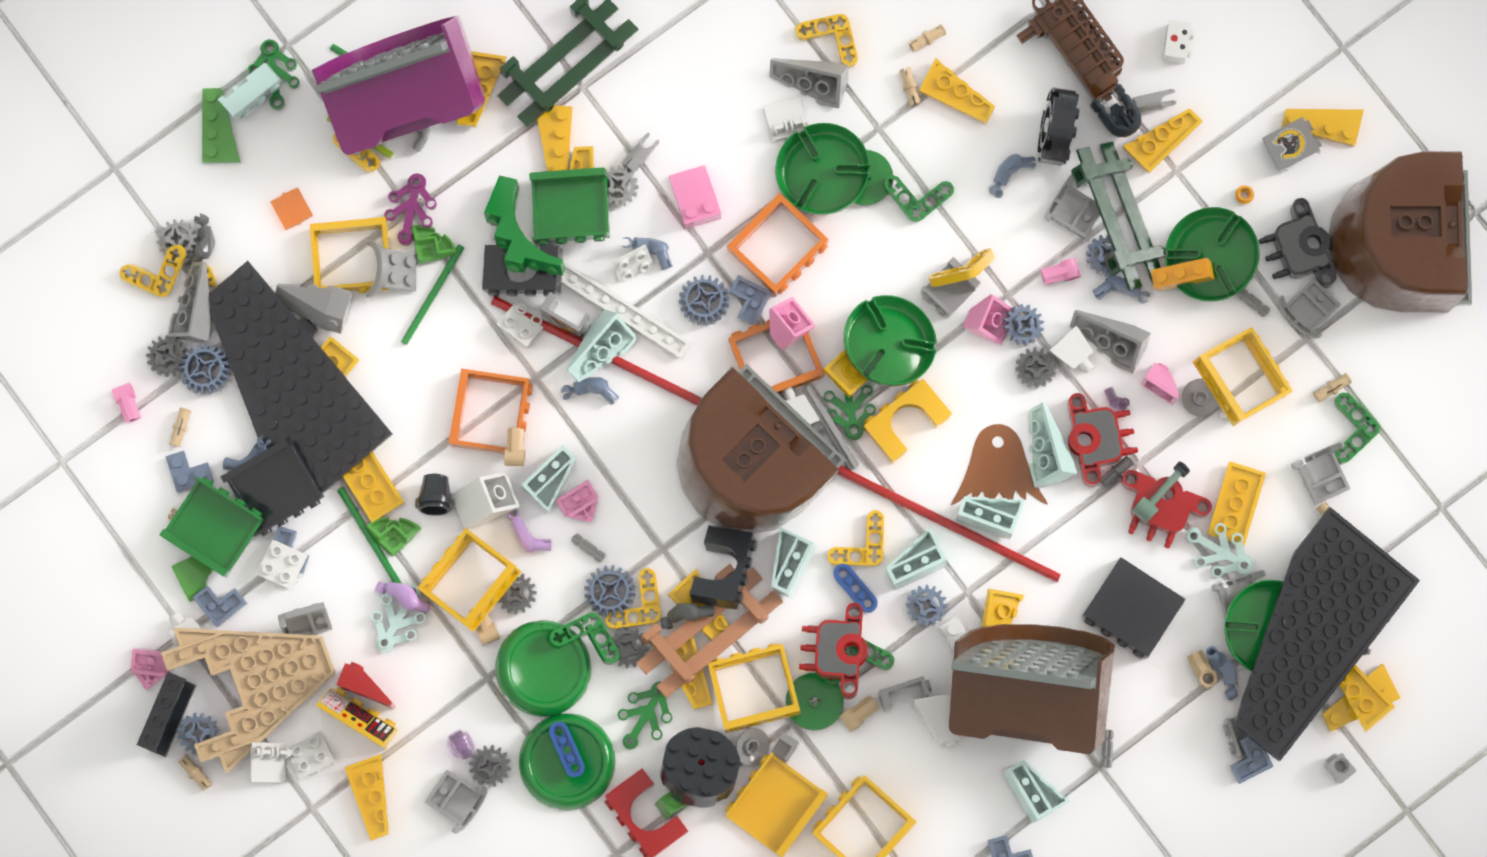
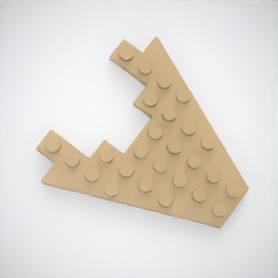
M174 628L179 646L161 652L167 671L203 658L206 660L211 676L230 670L243 705L225 712L231 731L194 744L200 763L220 757L225 774L251 752V742L260 743L335 673L324 639L318 635Z

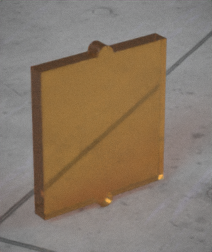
M298 187L287 193L283 192L280 197L270 201L285 230L301 225V222L313 217Z

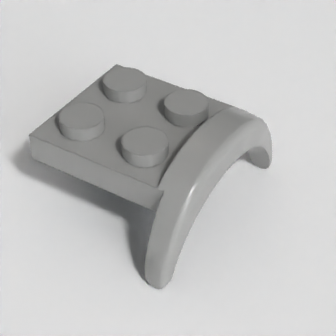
M1071 174L1044 215V219L1047 221L1052 219L1085 240L1100 213L1095 200L1072 187L1074 179Z
M367 242V245L371 246L375 252L377 271L374 284L366 294V297H374L382 288L415 292L416 254L386 249L378 243Z
M1315 278L1288 303H1286L1283 295L1278 300L1280 310L1290 324L1300 333L1312 339H1318L1322 336L1321 333L1315 332V330L1341 305Z
M1343 442L1328 446L1291 464L1293 470L1298 468L1314 505L1351 489L1334 454L1335 451L1344 447Z
M1265 570L1232 578L1211 586L1212 591H1217L1224 615L1230 602L1238 592L1246 586L1255 583L1256 579L1266 576Z
M324 602L296 608L278 615V622L283 634L314 635L333 629Z
M446 770L425 803L458 824L452 829L454 834H458L470 824L480 810L488 794V785L484 783L481 791H478Z

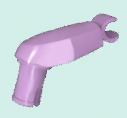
M517 509L514 510L516 513L514 517L507 513V518L512 521L511 525L515 536L525 552L532 554L534 551H551V539H534L521 517L518 518L519 512Z
M379 581L374 589L383 595L387 593L396 597L400 605L408 611L414 609L427 614L430 610V603L418 599L415 591L407 584L395 582L387 584Z

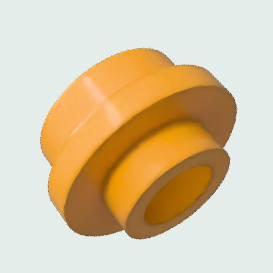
M1240 186L1235 192V198L1240 204H1249L1254 198V191L1249 186ZM1241 193H1246L1248 197L1242 198Z

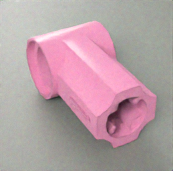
M1076 258L1066 259L1057 265L1040 270L1045 286L1063 280L1072 281L1081 277Z
M131 383L113 388L114 399L120 407L125 423H132L140 419L141 415L135 401L136 396Z

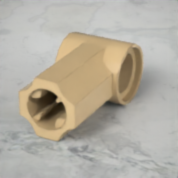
M507 429V449H505L504 455L505 466L525 465L524 429Z
M488 613L476 630L483 646L500 638L494 622L492 623Z
M1199 650L1187 656V659L1198 679L1199 686L1203 689H1211L1217 681V675L1212 670L1203 651ZM1204 675L1212 677L1213 681L1211 684L1203 682L1202 678Z
M869 695L855 707L845 711L839 718L848 730L852 732L862 725L865 719L876 712L879 706Z

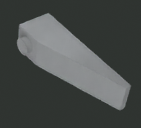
M771 58L769 76L788 87L792 86L798 89L804 96L809 95L821 105L839 109L848 83L849 65L829 61Z
M193 262L184 283L186 287L185 292L182 296H179L177 301L180 303L177 313L172 314L168 336L170 338L175 336L177 339L193 342H208L211 334V314L209 312L210 299L207 263Z
M277 284L276 294L290 310L323 329L339 334L342 333L349 317L352 291L336 286L318 288L317 285L301 287L298 284Z
M1080 310L1074 311L1070 327L1077 326L1085 339L1092 342L1101 354H1106L1111 359L1110 362L1132 374L1139 364L1151 336L1150 332L1135 325Z

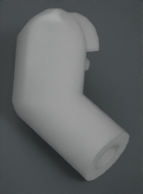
M429 127L417 131L420 135L412 147L414 150L421 152L428 140Z

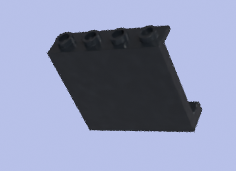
M290 437L220 476L223 483L228 482L235 496L246 503L244 507L249 510L253 507L262 513L260 517L264 521L257 533L254 534L255 537L259 534L262 537L272 532L271 527L275 525L278 527L283 526L289 522L287 518L292 515L294 518H297L305 513L303 509L308 506L311 509L321 504L320 499L324 497Z
M1120 557L1081 617L1084 618V622L1091 627L1095 625L1101 629L1100 633L1104 636L1115 638L1119 646L1125 649L1126 647L1132 649L1136 657L1147 659L1186 599Z
M167 672L136 745L167 757L178 731L177 728L181 724L180 721L184 717L197 685L186 681L183 677Z

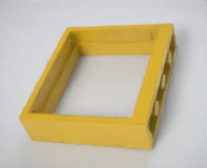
M386 217L310 224L314 285H317L318 288L328 287L322 286L318 235L382 229L383 247L390 249ZM374 281L330 286H336L349 291H358V293H367L372 288ZM382 288V289H381V291H387V290H388V288Z
M1253 327L1205 352L1192 362L1233 427L1284 399L1293 392L1289 382L1281 373L1280 367L1274 362L1269 350L1263 345L1259 334H1256ZM1241 341L1245 342L1277 393L1276 396L1246 413L1242 411L1210 361L1212 357Z
M465 528L460 536L457 535L456 541L445 550L439 562L433 565L431 572L422 579V583L417 589L474 632L522 571ZM471 542H473L506 568L467 617L464 618L431 592Z
M772 643L767 646L768 648L761 650L760 648H753L749 650V653L741 654V652L733 653L730 655V658L722 659V657H718L708 664L725 734L801 714L783 644ZM780 655L792 705L728 721L716 671Z
M865 775L862 778L858 776L851 783L853 788L849 792L845 790L838 798L839 804L836 807L832 805L825 812L827 817L823 822L819 819L812 827L814 830L812 835L837 857H846L821 832L863 785H866L906 821L876 856L886 857L917 821Z

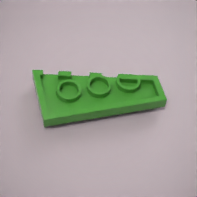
M202 88L203 164L241 163L228 111L218 100L221 96L224 97L221 88Z

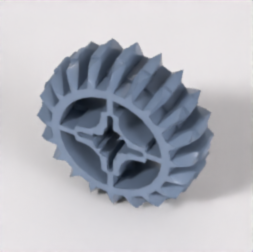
M703 274L701 275V280L694 276V283L687 280L689 287L683 285L682 290L684 292L679 293V297L684 298L678 300L679 304L683 305L680 307V311H686L684 314L685 318L691 315V323L697 319V325L704 321V325L708 326V320L715 324L714 318L716 317L718 320H721L722 317L719 313L726 315L727 311L724 308H729V304L726 302L730 300V296H726L728 289H722L724 287L723 282L717 285L718 278L711 281V275L708 276L707 280H704ZM702 286L710 287L716 292H706ZM697 289V298L689 303L690 294L693 290ZM701 293L707 299V306L701 301ZM720 297L718 307L712 312L710 304ZM692 308H702L707 314L697 313Z
M198 344V350L191 347V354L188 352L184 353L188 357L187 360L181 359L185 365L179 366L184 371L179 374L181 378H184L182 383L184 385L188 384L187 389H193L195 394L200 390L201 395H205L206 390H208V393L211 395L213 394V388L219 392L218 385L220 384L225 387L223 379L229 380V377L225 374L231 373V370L226 368L230 366L229 361H225L227 360L226 354L222 355V349L216 351L217 347L215 345L210 348L208 344H205L204 349H202V346ZM209 355L217 359L203 361L201 356ZM196 360L197 367L190 375L191 365ZM201 363L207 367L209 376L203 372ZM220 364L219 374L214 379L213 371ZM203 377L207 378L209 383L201 384L193 380Z
M605 565V572L602 573L597 568L598 575L596 576L594 573H591L593 581L586 579L590 586H584V590L590 591V593L584 594L585 598H591L587 601V605L594 603L591 610L595 611L599 608L598 615L605 611V617L609 616V612H612L613 617H616L615 611L619 610L621 615L624 614L622 607H625L627 610L630 609L626 603L633 604L634 600L629 597L636 596V592L630 591L636 588L635 584L629 585L633 578L626 579L629 573L626 571L622 575L621 567L615 572L614 565L611 566V571H608ZM607 576L618 578L612 583H606L602 580V578ZM622 582L626 586L624 599L617 593ZM596 584L603 589V593L598 600L594 596ZM605 587H613L615 596L606 595ZM609 599L619 603L615 606L602 605L603 602Z

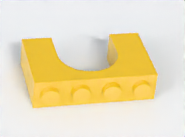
M924 379L912 382L908 386L910 388L908 391L898 393L894 397L895 401L890 405L886 403L879 409L880 413L877 416L871 415L864 421L863 430L892 464L908 451L891 426L892 417L898 410L905 407L917 408L927 416L936 428L952 416V412Z

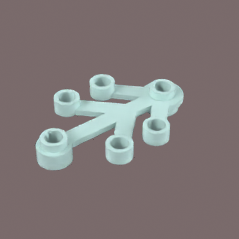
M1218 523L1215 525V532L1219 536L1221 546L1202 536L1200 529L1197 527H1191L1187 530L1186 538L1189 542H1198L1216 553L1196 557L1195 565L1198 568H1203L1209 563L1227 559L1233 563L1222 567L1219 565L1212 568V575L1219 578L1223 574L1238 571L1240 574H1248L1253 570L1254 562L1250 556L1245 554L1241 533H1234L1231 537L1233 544L1236 545L1237 556L1230 551L1225 524ZM1223 526L1224 531L1218 532L1217 527ZM1195 532L1198 536L1196 539H1192L1190 534ZM1237 535L1241 537L1239 542L1234 541V537ZM1203 559L1205 562L1203 565H1199L1197 560ZM1242 562L1248 563L1246 568H1242L1240 565ZM1216 568H1219L1221 570V573L1219 575H1216L1214 573V570Z
M410 585L412 589H416V594L419 599L421 597V591L417 589L418 586ZM384 594L381 597V603L385 606L390 624L387 632H385L382 623L383 614L380 611H374L371 614V619L375 622L378 632L375 646L382 653L390 652L395 644L416 640L417 633L413 629L407 630L402 635L394 636L398 629L414 624H424L427 619L426 615L422 612L416 613L413 617L403 619L408 610L402 606L395 616L392 606L393 598L389 594ZM389 597L390 602L384 603L383 599ZM380 614L381 618L374 620V615ZM419 615L424 616V620L421 622L417 621ZM409 632H414L412 639H409L407 636ZM382 640H387L388 645L385 647L382 646Z

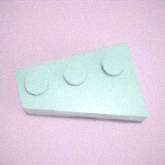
M263 63L249 74L246 80L239 86L235 85L232 88L233 91L225 98L221 96L218 100L233 117L246 118L252 113L251 109L255 105L259 106L266 100V95L270 92L274 93L280 88L279 84L282 80L268 64Z
M564 445L521 485L547 514L576 461V457Z
M964 496L955 520L1010 540L1025 499L1008 500L1007 498L988 499V497Z
M779 527L771 587L774 591L792 599L817 547L814 542Z
M930 527L886 567V574L895 591L947 566V560Z
M1025 760L1003 772L1032 823L1070 802L1067 797L1060 794L1053 785H1050L1043 779L1042 775Z

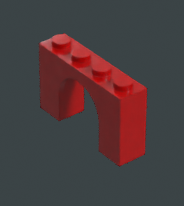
M641 768L605 795L607 800L604 803L610 811L613 809L618 814L616 819L622 827L626 825L630 830L627 834L633 843L638 841L641 845V848H639L641 854L644 857H656L689 831L678 816L672 818L662 827L652 831L643 830L634 824L631 818L633 802L654 785L644 769Z

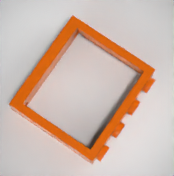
M779 193L726 248L734 258L776 297L779 293L782 294L789 288L788 284L792 280L796 281L802 275L801 270L805 266L809 268L815 262L814 257L818 253L823 254L829 247L827 245L829 239ZM783 205L820 241L775 285L738 249Z
M770 319L761 326L759 324L750 326L749 330L745 332L736 331L728 338L739 370L745 364L737 342L770 330ZM809 333L803 336L815 370L771 386L778 394H782V391L785 389H795L824 378L825 373L822 371L823 368Z
M461 368L449 445L505 454L507 447L459 440L469 378L523 386L516 428L524 429V432H526L527 422L524 421L525 414H529L530 403H527L528 395L532 396L533 384H530L529 378Z

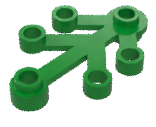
M265 40L260 46V56L248 67L249 74L252 73V68H258L268 60V65L279 77L288 82L291 88H298L300 85L299 79L277 66L275 58L285 63L286 68L290 71L297 68L296 60L280 52L279 45L275 40ZM273 47V51L268 52L267 48ZM294 62L295 64L293 67H289L288 63ZM292 80H297L295 85L290 84ZM280 89L272 93L269 99L271 108L277 111L285 106V100L280 95ZM276 101H281L279 106L274 105Z
M870 385L862 387L861 393L854 402L853 396L848 398L845 393V402L836 397L831 390L824 393L823 398L827 403L834 404L848 415V421L838 415L835 409L827 411L828 414L830 412L836 414L835 418L831 419L845 429V436L850 440H858L862 437L864 421L875 414V406L867 404L863 414L856 421V411L865 399L873 393ZM865 388H869L871 392L869 394H865L863 390ZM826 394H832L833 398L831 400H828L825 397ZM872 407L874 411L872 413H868L866 411V408ZM856 428L858 432L852 434L850 430Z
M661 681L654 683L650 690L628 694L627 699L631 704H636L642 699L651 698L648 705L628 710L620 709L618 711V718L622 721L627 720L629 717L641 715L632 732L625 735L622 740L624 747L628 750L637 747V737L648 719L652 729L651 737L656 741L662 738L663 733L659 729L654 710L658 702L662 711V722L669 724L673 719L672 714L669 712L666 698L663 694L659 695L656 693V686ZM633 694L637 696V700L634 702L630 700V696ZM622 711L627 712L626 718L620 717ZM665 714L670 715L671 718L669 721L663 720V716ZM655 731H659L661 733L659 738H655L653 736V733ZM628 738L634 739V743L632 745L627 744L626 741Z

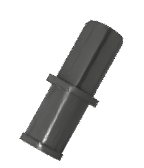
M1125 456L1118 464L1112 465L1111 470L1101 478V485L1108 488L1115 480L1122 478V474L1134 465L1131 458Z

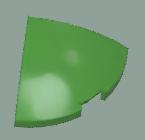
M412 225L418 265L435 262L456 254V248L446 234H443L442 237L439 233L435 232L433 227L424 228L423 225Z
M389 517L379 518L366 525L375 540L391 557L400 552L421 530V527L416 523L401 517L399 521L389 520Z
M189 557L171 566L189 602L193 601L192 597L207 586L206 581L212 572L211 568L194 557Z

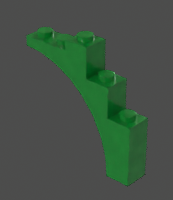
M499 175L485 208L484 215L487 223L492 226H498L494 234L496 246L508 249L504 258L506 269L514 273L520 272L525 274L527 267L534 271L541 270L551 275L563 276L566 270L563 259L551 256L538 249L525 237L518 226L515 216L516 200L520 190L517 179Z

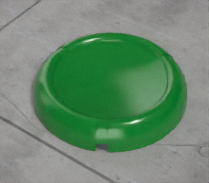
M833 123L807 125L803 127L804 130L801 132H794L782 145L775 165L777 184L784 197L794 207L803 212L813 215H831L841 212L854 204L866 188L870 174L867 150L862 141L852 131L843 126Z
M1221 207L1201 208L1183 217L1171 231L1165 247L1167 251V257H1165L1166 267L1208 258L1211 261L1215 280L1197 284L1184 283L1177 285V288L1185 295L1205 302L1223 301L1244 290L1253 279L1260 258L1258 239L1250 224L1242 216L1235 214L1234 211Z
M879 295L872 297L870 301L864 300L850 313L843 332L845 353L852 366L859 374L879 385L893 387L914 382L926 373L936 355L934 345L937 344V339L931 321L918 306L898 296Z
M1261 580L1252 583L1238 592L1227 608L1224 618V636L1227 647L1235 660L1250 672L1253 669L1283 581Z
M538 620L522 624L507 635L498 650L495 661V674L498 686L502 694L506 695L510 700L509 703L526 714L539 717L561 714L572 708L583 697L590 682L592 667L590 654L581 638L559 649L553 648L549 644L548 640L551 632L564 625L559 622ZM569 628V631L572 635H578L575 631ZM564 633V635L560 637H557L555 635L554 641H558L560 643L561 639L565 637L566 634Z
M562 713L547 717L528 732L521 745L518 763L522 782L528 792L547 807L566 811L584 808L598 800L608 789L613 779L616 765L613 744L604 729L585 716ZM555 722H563L567 725L583 760L585 770L579 777L574 778L566 773L552 742L549 729ZM562 729L556 730V735L560 736L563 734ZM566 746L563 749L564 753H570L571 748ZM577 764L572 765V771H577L579 766Z

